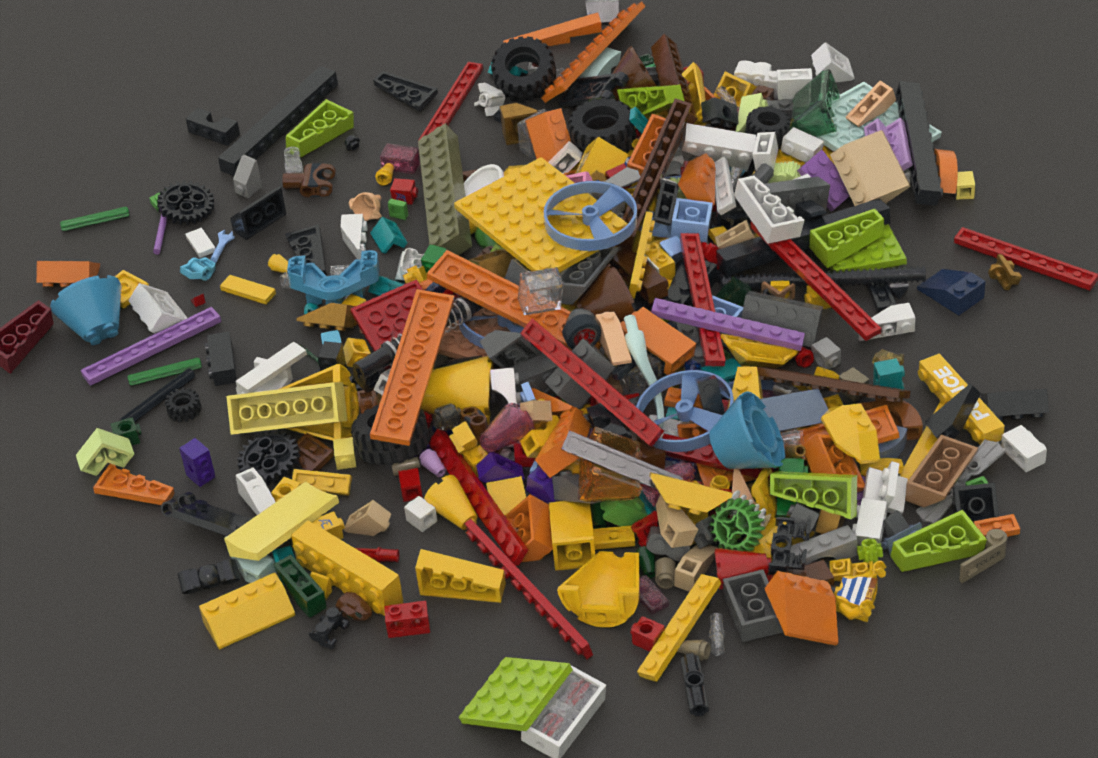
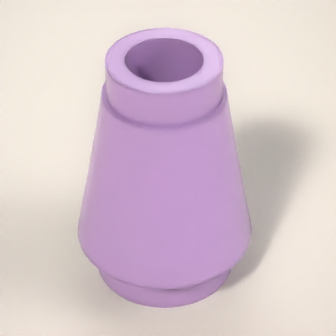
M427 449L421 453L419 460L423 467L437 477H442L447 470L436 451Z

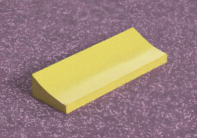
M305 481L224 538L230 557L261 560L290 539L291 535L308 520L310 522L315 521L339 503L338 496L323 492Z

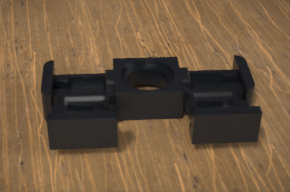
M776 517L775 526H778L777 533H773L771 544L773 561L769 563L768 570L770 572L779 570L787 573L788 566L789 569L805 570L807 549H804L801 555L800 553L799 555H795V553L790 554L792 537L793 539L799 537L809 541L811 520L808 519L806 524H794L793 518ZM780 542H783V543L787 544V546H786V547H778V546H776V544H777V543H780Z

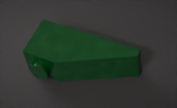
M292 555L273 564L297 605L309 618L327 608L324 591Z

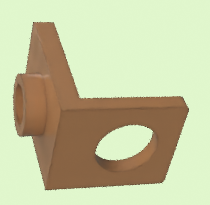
M765 281L761 283L762 294L764 289H769L776 297L784 298L786 293L791 291L790 296L786 299L793 300L795 298L794 283L781 291H778Z

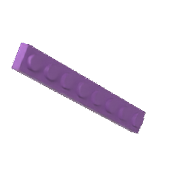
M657 298L654 300L651 311L662 319L801 351L805 333Z
M210 307L82 369L81 374L91 386L220 323L221 317Z

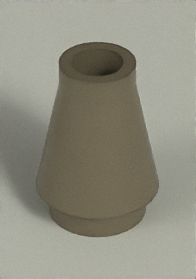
M704 639L683 641L677 651L685 655L694 653L702 661L709 658L711 645Z

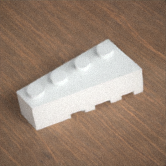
M686 123L683 131L681 151L696 156L707 153L709 158L711 157L714 161L725 157L730 167L747 172L753 158L752 154L756 135Z
M755 176L738 179L734 196L767 244L800 237L804 224L802 217L795 216L793 214L794 210L789 206L785 207L781 203V199L777 195L774 196L769 193L770 189Z

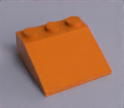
M777 571L764 589L785 636L836 646L838 644L836 600L830 584L825 580Z

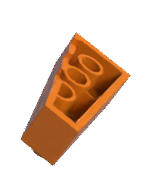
M577 407L571 411L567 409L560 415L561 418L535 459L549 478L579 459V457L561 450L569 430L584 437L588 435L591 424Z

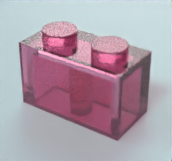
M386 144L380 155L381 168L386 163H391L396 172L414 174L420 164L419 148Z

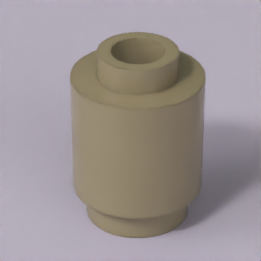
M418 456L410 460L407 459L402 463H393L391 465L394 476L399 475L398 471L420 468Z
M663 557L655 562V581L662 589H669L674 586L676 563L673 559Z

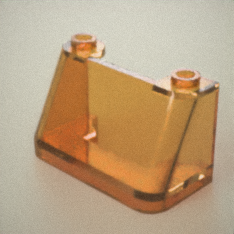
M596 426L594 427L589 439L639 460L641 459L640 442ZM580 458L579 500L600 502L633 500L635 497H639L642 490L639 480L629 479Z

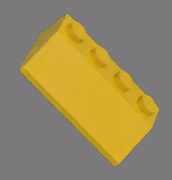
M275 572L199 606L203 623L219 650L295 616V611L286 590Z

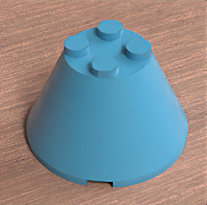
M107 275V278L100 279L99 276H93L77 281L58 293L59 297L55 301H51V311L83 340L90 342L91 345H97L103 339L118 335L121 282L117 277Z

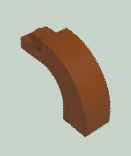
M884 396V399L878 398L872 402L861 403L865 411L887 405L895 425L907 428V440L920 439L923 431L921 417L918 411L906 401L885 400L886 396Z

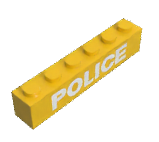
M940 353L919 361L918 376L920 380L928 385L930 391L935 393L943 405L968 385ZM978 398L963 428L971 434L975 442L981 444L984 439L994 442L1001 441L1005 425Z

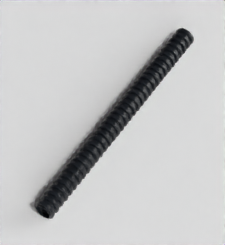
M905 266L902 269L901 267H898V269H895V267L889 269L887 267L886 269L880 268V270H877V268L875 270L863 268V270L857 269V271H854V269L842 271L840 269L837 272L836 270L825 272L840 286H843V284H846V286L852 284L854 286V284L860 285V283H863V285L875 283L877 285L880 282L881 284H884V282H887V284L893 282L895 284L896 282L902 283V281H905V283L907 281L919 283V281L925 282L926 280L925 266H922V268H919V266L907 268ZM775 272V274L769 273V275L758 273V275L752 274L750 276L749 274H746V276H743V274L737 276L735 274L734 276L729 275L726 277V275H723L722 288L728 287L730 291L732 289H735V291H738V289H741V291L744 289L750 290V288L752 290H755V288L761 290V283L764 281L771 285V281H789L790 285L792 283L795 284V288L796 286H799V288H802V286L807 288L808 286L795 272H792V274L790 272H787V274Z

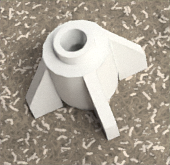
M479 83V91L483 93L480 94L479 101L475 102L474 106L481 105L486 107V116H493L500 109V106L504 104L505 95L500 89L487 83Z

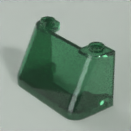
M830 69L819 73L795 94L790 130L794 127L814 137L836 132L837 126L832 120V117H834L832 100L840 99V92Z

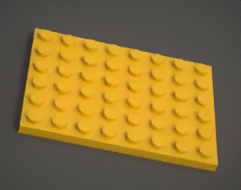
M542 157L454 202V208L543 281L599 251H582L567 248L554 241L548 235L544 225L545 204L556 191L574 184V182ZM589 193L578 194L562 200L552 210L582 214V209L585 206L593 205L597 200ZM611 210L599 217L613 234L628 224ZM548 215V221L557 231L570 237L594 239L590 226L583 223L582 215Z

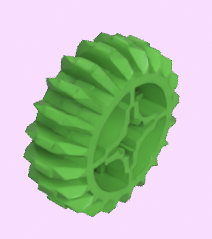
M733 498L728 499L727 502L725 501L720 504L721 507H716L715 511L717 514H712L711 516L715 520L709 524L714 527V530L710 533L716 535L713 541H720L719 548L725 547V549L752 551L754 546L760 544L758 539L764 537L760 533V531L765 529V527L760 525L764 519L758 517L761 511H754L756 505H749L748 500L742 501L741 498H736L735 500ZM737 510L733 518H727L731 511ZM741 535H747L746 539L743 542H737L738 538H741Z

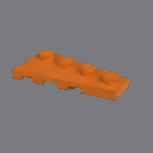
M111 463L93 487L95 494L162 505V503L172 499L175 494L174 488L155 480L148 481L145 479V476L140 474L135 476L130 474L129 470L124 468L122 470L117 469L116 465Z

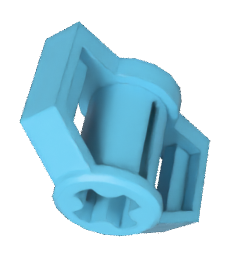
M206 257L201 259L192 258L187 264L180 266L181 274L189 279H201L203 281L210 279L216 270V263Z

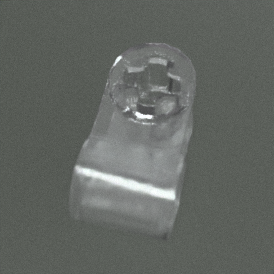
M296 147L286 148L284 150L286 173H303L299 149Z

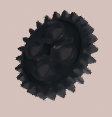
M183 180L182 184L176 181V185L169 183V187L164 186V191L160 190L157 207H159V212H162V217L166 216L167 221L173 219V223L179 221L180 225L183 222L189 225L191 221L193 224H196V220L202 222V217L207 219L208 214H212V210H214L213 193H210L209 188L205 189V185L199 186V182L192 184L191 180L189 183Z
M269 430L268 435L262 432L261 437L254 435L255 440H247L249 445H243L244 451H239L241 457L237 458L239 462L237 465L240 472L254 468L267 486L270 481L276 484L278 478L282 480L284 475L290 476L289 470L296 469L294 464H299L298 458L301 457L296 439H293L291 434L287 436L285 431L280 434L279 430L275 434Z

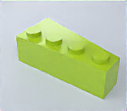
M872 209L810 230L809 248L829 268L881 238L884 231V218L876 209Z

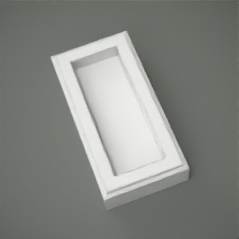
M202 228L185 234L186 239L199 258L214 253L215 246Z

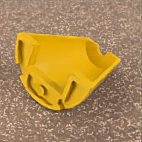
M693 62L682 73V76L690 82L688 86L698 118L694 125L705 126L706 123H703L701 103L706 101L703 77L699 67ZM664 110L655 115L667 118L668 111Z
M486 356L434 369L421 409L463 423L460 414L462 409L471 406L476 407L487 417L488 427L490 428V370H494V362Z
M336 364L280 388L343 382L347 421L285 429L304 434L309 433L312 436L332 441L334 439L351 437L353 422L359 415V401L356 385L351 383L349 379L351 374L347 368L341 364Z
M599 551L558 587L557 591L562 604L568 611H572L579 616L578 619L592 626L614 627L626 622L634 614L639 603V553L625 552L623 557H617L613 552Z

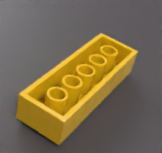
M309 520L291 535L296 561L302 567L309 569L311 572L330 577L331 585H335L343 593H356L369 604L375 613L385 616L384 606L402 604L404 602L400 578L397 573Z

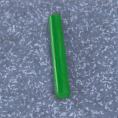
M121 207L60 222L62 231L116 220L128 217L129 210L128 207Z
M197 357L128 375V381L130 386L180 374L188 368L196 370L202 367L201 360Z

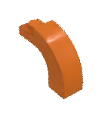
M934 149L936 165H938V177H941L940 187L943 188V193L956 194L958 178L956 155L954 151Z

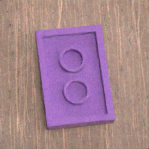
M820 150L797 170L801 176L806 174L811 177L818 176L830 184L827 207L830 211H833L850 196L836 166L823 150Z

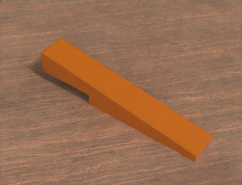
M597 12L521 36L523 38H527V36L533 37L534 40L537 38L542 40V44L546 43L548 46L570 43V37L600 33L602 31L601 20Z

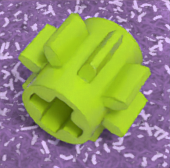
M865 539L861 542V546H857V555L859 560H863V562L873 561L875 563L879 561L878 557H883V548H881V543H877L875 539Z

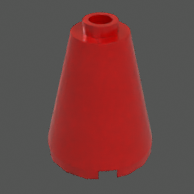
M724 548L715 549L717 578L721 582L719 590H723V579L762 569L768 575L771 558H767L766 554Z

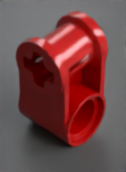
M657 511L651 512L631 526V530L636 533L639 539L638 543L642 547L646 546V539L650 528L654 526L659 527Z

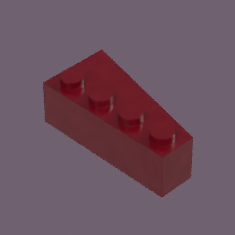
M36 301L0 328V367L10 374L54 324L51 309L41 301Z

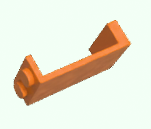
M644 307L631 314L636 317L638 328L644 333L646 349L665 362L664 373L666 375L675 373L694 357L696 343ZM622 321L620 324L625 337L627 329L625 322Z

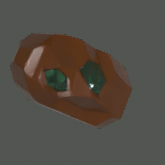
M346 592L338 599L335 605L338 611L342 612V616L347 619L367 620L373 614L369 604L356 593Z

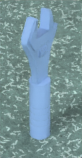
M225 230L218 233L219 243L210 259L214 263L218 261L225 245L235 238L233 231L229 235L225 234Z

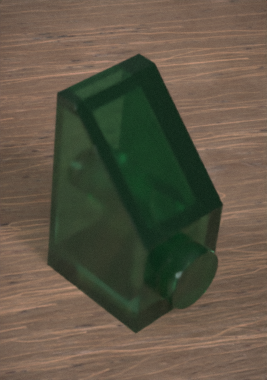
M733 277L715 297L744 307L745 296L752 290L748 284Z

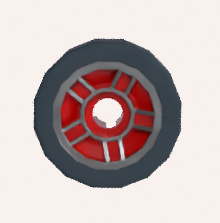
M580 314L567 321L563 327L562 334L567 345L573 350L583 338L595 345L601 337V328L593 316Z

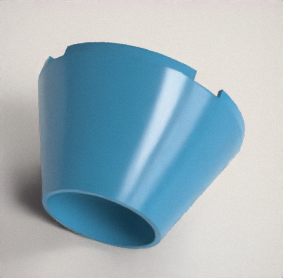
M747 391L740 394L710 430V442L714 453L727 469L778 468L783 465L781 461L785 459V448L779 428L773 416L769 418L763 409L766 408V405L752 392Z

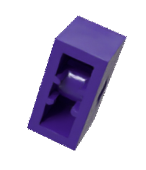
M194 438L179 448L186 475L199 487L216 477L209 449L200 441Z

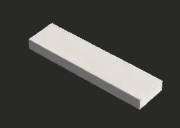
M725 157L714 162L716 167L715 199L717 211L720 215L736 207L728 160Z
M292 342L236 380V385L244 392L252 393L306 356V350L297 343Z

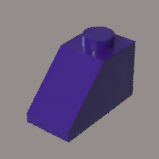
M493 451L489 452L476 465L479 480L483 483L522 476V480H525L520 464Z
M538 466L527 477L526 491L547 504L560 501L554 500L552 477L549 478L542 468Z

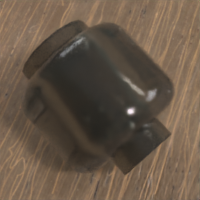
M452 403L437 407L434 414H432L435 427L442 431H448L460 425L461 409Z

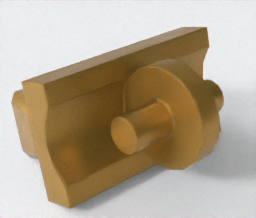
M997 255V262L992 264L988 271L989 277L991 279H998L1004 290H1009L1011 285H1019L1022 279L1019 272L1013 271L1014 263L1007 261L1003 255Z

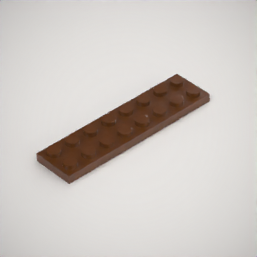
M750 366L757 367L760 380L771 379L773 382L791 383V385L809 386L810 384V388L828 389V391L846 392L848 390L847 394L865 396L866 393V397L884 399V396H886L885 400L893 402H903V399H910L911 391L769 367Z

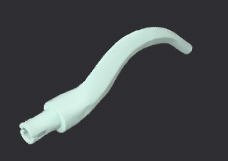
M628 315L624 317L627 334L625 335L626 344L649 387L657 379L647 357L644 333L639 330L636 317ZM660 392L653 398L657 420L664 418L663 401ZM664 422L658 425V426L661 427L662 429H663Z

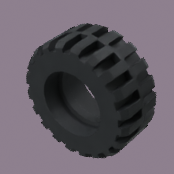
M520 36L518 39H509L508 43L504 42L501 48L495 51V55L491 60L492 75L497 89H500L505 97H510L512 101L519 100L520 102H525V100L534 101V98H541L543 93H545L544 90L551 84L553 85L557 74L552 50L549 49L546 43L542 44V40L537 38L534 40L533 37L529 36L527 38ZM521 62H532L539 66L534 73L524 77L514 76L509 73L512 67Z
M601 98L600 100L592 99L590 102H584L582 106L579 105L572 112L568 120L571 143L583 155L586 147L599 137L626 153V150L632 147V142L636 139L635 126L629 121L630 108L623 102H617L612 98L610 100L606 98Z
M378 405L373 406L372 409L365 410L363 414H359L351 428L358 456L363 461L372 465L377 464L378 466H383V464L393 465V463H402L407 459L410 460L415 455L422 453V450L426 449L430 441L427 421L422 409L418 416L410 446L370 439V432L379 408Z

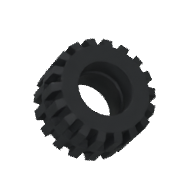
M758 107V109H753L752 112L748 113L745 133L756 135L757 138L758 133L775 132L779 149L782 146L783 137L790 131V117L786 112L776 109V107Z

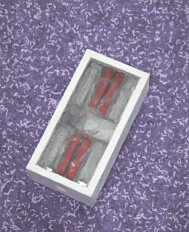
M571 666L572 672L527 732H521V741L551 758H561L605 700L606 684Z

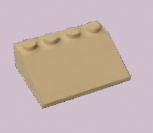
M882 130L844 144L830 154L855 206L878 198L886 204L911 187Z

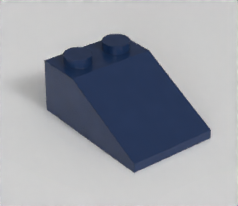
M941 269L925 282L918 285L917 290L959 316L984 298L986 281L972 272Z

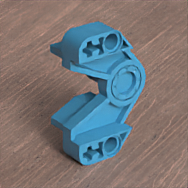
M373 250L361 251V259H355L340 275L326 276L314 263H306L305 255L290 258L287 267L290 288L305 293L307 304L313 303L316 305L322 304L323 299L326 305L329 303L341 304L344 301L343 297L350 294L364 299L365 287L379 280L380 271L378 254Z

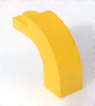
M552 415V421L535 424L536 430H531L520 440L527 458L537 457L559 421L557 415Z

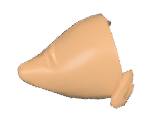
M363 192L349 200L350 209L353 210L354 214H363L365 221L382 217L379 212L381 204L380 195Z

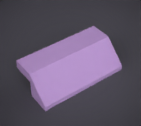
M877 118L864 127L865 136L880 130L884 132L903 171L913 166L905 122L902 118L897 119L888 126H885Z

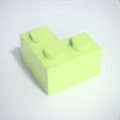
M96 428L76 454V458L81 471L97 476L107 463L124 468L133 457L134 452L128 438Z

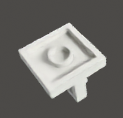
M891 461L888 468H884L883 471L869 467L866 472L863 498L886 501L888 513L898 510L902 515L908 479L898 476L899 463Z

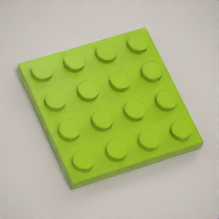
M889 224L884 225L881 238L830 268L832 272L833 270L837 272L840 269L842 271H845V269L857 271V269L863 270V268L875 270V268L906 265L907 258Z
M505 657L489 676L482 688L476 693L475 697L465 707L459 719L462 724L527 732L573 669L569 663Z

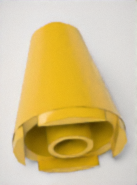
M454 475L441 478L443 482L439 485L434 483L424 497L426 502L434 506L438 514L462 530H466L464 523L469 519H472L477 524L476 520L478 517Z

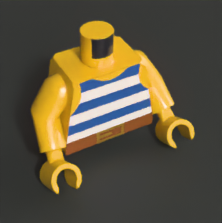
M883 561L875 562L872 569L863 574L844 576L840 587L830 585L835 595L837 612L843 614L849 620L859 619L868 622L872 614L871 611L875 608L874 601L878 589L877 575L880 578L886 575L884 569L887 566Z

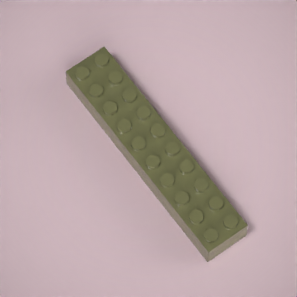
M445 123L418 141L429 245L443 247L456 255H460L472 247L469 220L454 208V202L466 197L458 136Z

